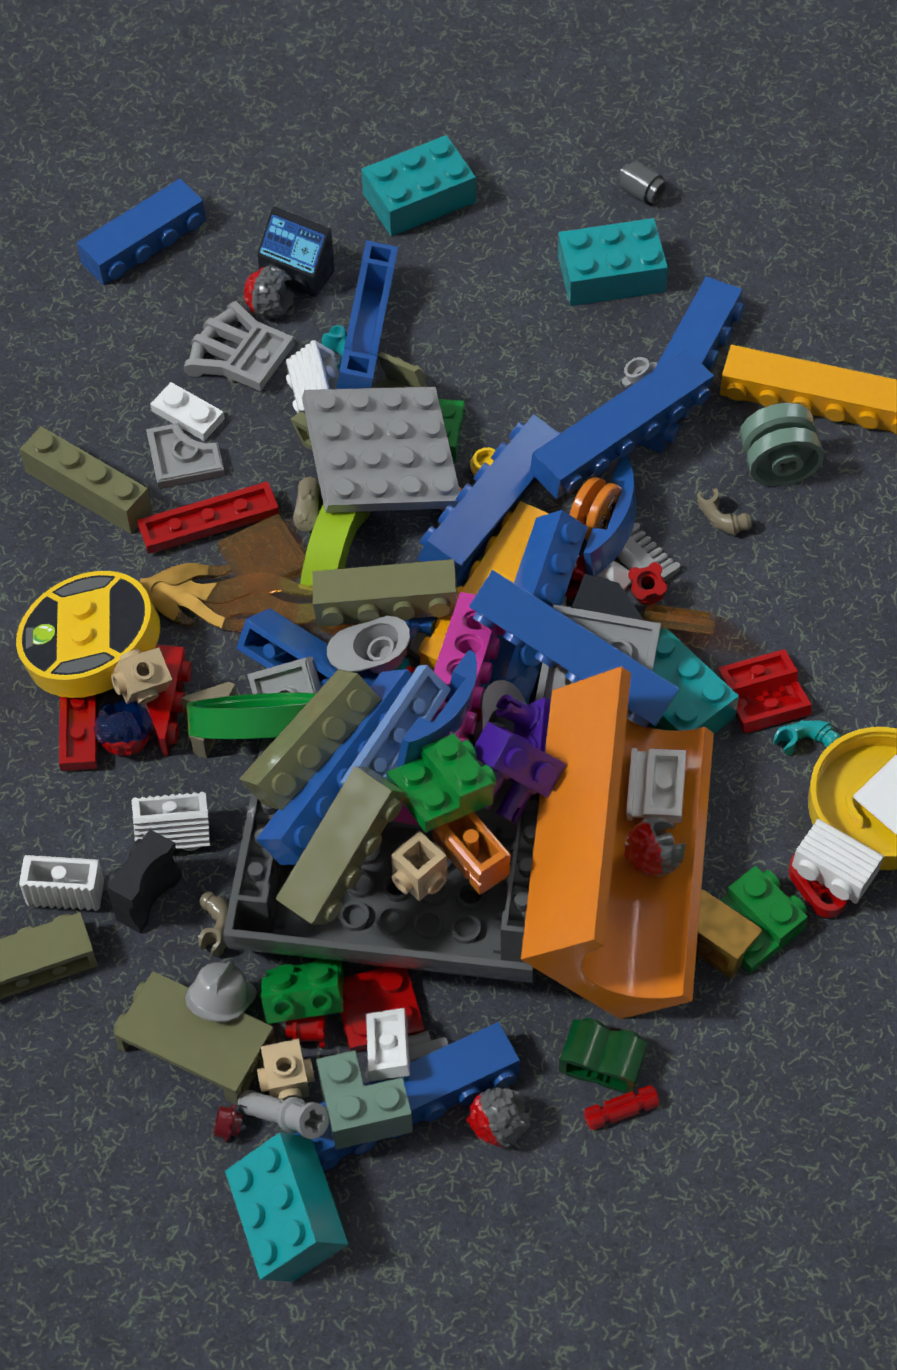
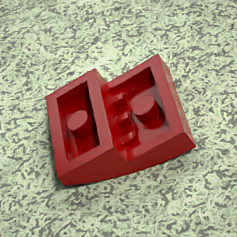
M785 649L718 667L720 679L739 695L736 718L744 734L812 715L811 703L798 682V671Z

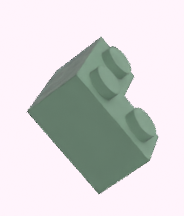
M355 1051L316 1059L336 1150L413 1132L412 1114L403 1078L363 1086Z

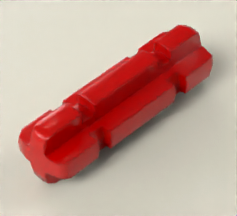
M648 1085L638 1089L637 1094L631 1091L604 1101V1105L601 1107L599 1104L585 1108L584 1118L589 1129L596 1130L604 1127L607 1121L612 1124L640 1114V1109L648 1111L658 1107L659 1097L655 1088L652 1085Z

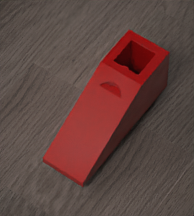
M156 645L155 648H160L172 682L166 691L158 693V698L144 705L162 754L169 757L171 744H177L179 737V723L176 722L178 713H183L181 699L185 696V692H182L184 682H190L192 663L186 660L184 647Z

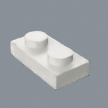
M172 382L150 404L152 412L173 424L179 423L182 429L203 441L225 419L223 411Z
M405 1008L366 1014L368 1072L371 1082L410 1076L408 1024Z

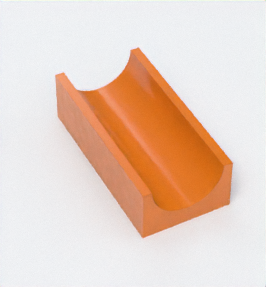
M622 666L552 690L545 753L566 765L548 798L540 794L521 952L522 961L618 1019L692 1002L714 733L706 727L684 731H669L649 727L644 728L628 720L627 710L631 672ZM632 748H637L638 751H648V749L686 750L682 823H673L676 827L666 830L667 833L673 836L674 845L686 843L682 863L679 864V867L675 868L674 872L663 877L645 875L642 871L636 870L629 860L624 857V844L626 843L627 835L644 819L633 818V821L627 820L626 816Z

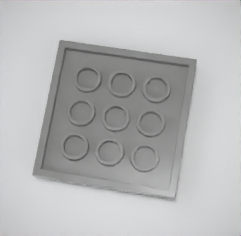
M436 387L304 390L302 402L325 513L446 509L448 505L455 508L459 503L456 501V498L460 493Z

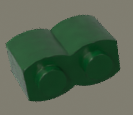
M585 1018L583 1020L573 1019L560 1057L558 1071L572 1078L595 1082L605 1088L621 1093L633 1092L646 1054L648 1042L641 1039L639 1034L630 1030L610 1031L600 1021L592 1018Z

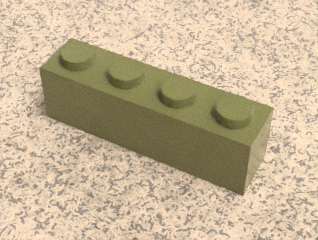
M42 426L20 448L26 473L130 534L138 527L137 520L147 517L152 512L147 487Z
M454 559L313 571V607L317 627L366 623L385 616H394L402 620L444 617L453 615L458 600Z
M338 669L239 780L263 805L282 811L381 701V698L358 673Z
M354 766L278 893L276 900L310 924L327 925L328 922L333 921L342 909L343 903L341 900L345 893L359 881L362 875L361 867L367 856L372 855L382 842L381 833L388 822H392L402 808L400 801L406 792L372 769Z
M80 912L73 915H60L52 922L37 927H24L16 934L0 939V999L98 966Z

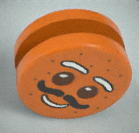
M591 477L582 485L570 511L572 517L588 527L584 537L587 542L593 528L607 530L622 490L619 485L614 483L606 484V481L599 477Z

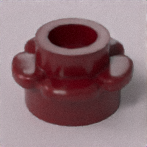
M232 1104L231 1108L219 1106L213 1136L223 1138L224 1142H228L231 1136L238 1137L242 1114L235 1112V1104Z

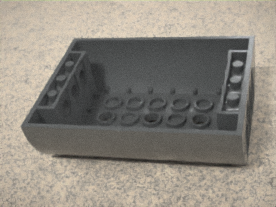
M276 737L262 738L259 756ZM506 779L496 794L493 804L490 805V809L482 808L474 812L510 854V874L501 882L480 894L481 899L478 902L469 904L460 898L464 892L476 890L469 883V879L462 875L448 857L447 880L438 892L434 894L428 893L420 901L410 892L401 895L390 894L387 888L390 884L394 883L392 880L391 854L419 831L431 842H434L433 829L424 832L421 826L392 821L388 822L382 831V842L378 849L372 855L367 856L364 861L359 881L354 887L348 889L342 898L343 906L340 913L333 921L328 922L327 925L310 924L276 900L278 893L295 865H280L256 840L278 809L263 805L251 792L223 932L225 944L229 949L534 983L537 969L521 960L540 793L537 792L536 795H531L517 824L495 813L512 782Z

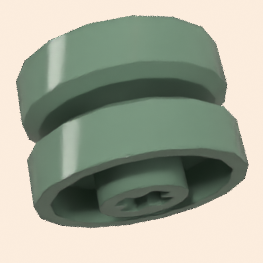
M795 403L773 404L756 411L742 424L740 438L743 449L747 454L750 474L756 482L765 486L797 483L811 476L822 465L824 452L816 434L817 428L813 415L808 408Z

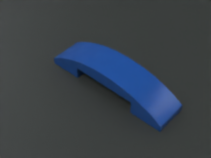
M627 456L619 459L612 477V483L619 485L622 490L607 530L593 528L584 550L586 574L591 576H597L616 559L626 545L635 523L636 495L634 476Z
M468 650L453 670L449 685L451 691L447 695V698L450 700L435 721L430 722L419 716L403 737L396 766L399 767L421 758L422 746L452 734L456 735L467 715L476 681L477 659L475 652Z

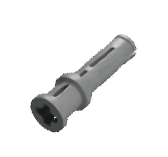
M253 1090L242 1092L238 1099V1105L247 1106V1108H238L242 1114L278 1123L283 1131L292 1134L299 1132L305 1138H319L327 1130L329 1124L327 1109L318 1103H306L304 1100L296 1097L282 1100Z

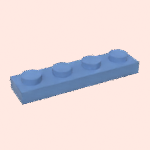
M419 665L341 780L340 784L342 786L354 766L370 768L387 780V771L398 767L396 765L403 737L419 716L431 721L451 689L428 665Z

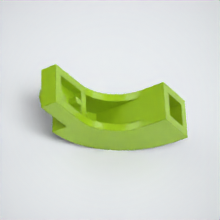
M323 504L308 543L299 589L313 592V571L345 569L353 538L358 528L369 518L370 511L325 513Z

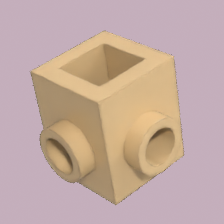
M159 647L141 653L140 649H135L121 655L113 670L114 674L111 676L116 693L123 695L126 704L138 701V704L153 701L159 697L158 693L166 691L172 682Z
M422 832L416 833L391 854L392 880L403 893L407 894L410 892L420 901L428 893L434 894L438 892L447 880V856L438 844L431 842Z
M299 1039L261 1046L264 1068L257 1069L261 1092L269 1091L270 1096L282 1100L291 1097L299 1099L310 1097L308 1083L314 1082L315 1078L311 1058L303 1060Z

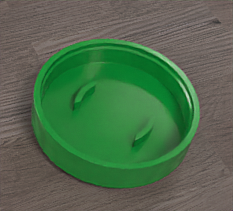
M258 693L192 701L187 703L188 735L211 739L277 737L316 693Z

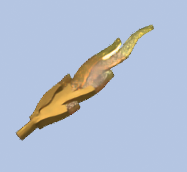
M185 563L168 568L154 576L141 578L139 582L145 588L154 607L160 613L175 623L188 627H193L195 622L186 616L181 608L190 610L211 626L224 631L235 632L242 631L246 619L235 620L231 618L232 616L258 614L269 608L296 625L316 620L313 603H291L271 595L274 592H284L296 596L311 597L313 596V585L299 584L272 573L254 572L216 583L199 584L194 581L202 578H220L231 574L233 570L229 565L211 566Z

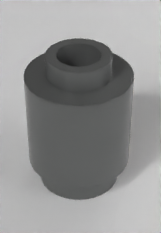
M638 161L625 164L618 176L620 188L644 203H658L667 189V182L663 180L661 174Z

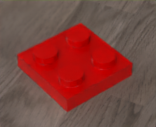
M383 967L344 977L343 1012H340L350 1051L360 1052L367 1050L366 1014L405 1008L408 1036L425 1031L407 969Z

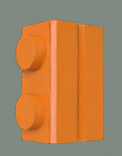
M474 812L433 829L434 842L443 849L446 856L462 875L469 879V883L479 894H483L510 874L509 852Z

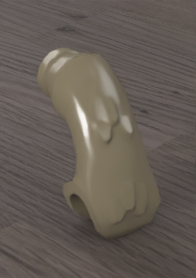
M305 477L299 482L293 517L297 529L306 532L313 529L319 514L318 503L321 489L319 482L313 477Z
M712 488L714 496L709 500L702 498L701 491L697 493L698 506L714 527L733 536H736L740 531H747L752 527L749 514L742 513L736 516V514L721 513L718 509L720 505L718 489Z
M206 892L201 896L199 902L201 908L208 911L216 923L213 928H206L201 931L198 937L199 947L203 950L209 944H214L211 949V956L218 958L224 954L226 947L223 932L229 902L225 896H216L213 892Z

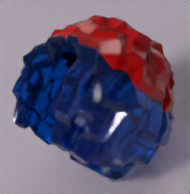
M125 700L115 704L111 703L105 705L99 711V716L95 720L94 726L95 736L109 753H114L121 757L138 753L149 740L152 719L149 717L147 709L138 704L137 701L126 704Z

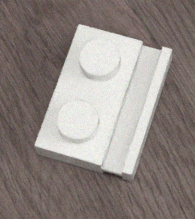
M632 748L626 810L627 820L633 821V818L659 817L667 819L671 823H682L686 750L648 749V751H638L637 748Z

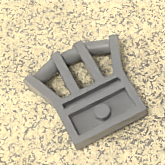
M234 301L227 306V310L215 318H208L203 324L204 330L201 334H196L191 340L190 358L185 361L184 372L192 377H199L202 374L224 375L232 383L238 381L261 391L294 347V337L256 321L238 302ZM235 320L240 322L249 332L246 333L228 324ZM220 336L239 344L237 349L213 340V338ZM208 352L226 361L203 359V356Z

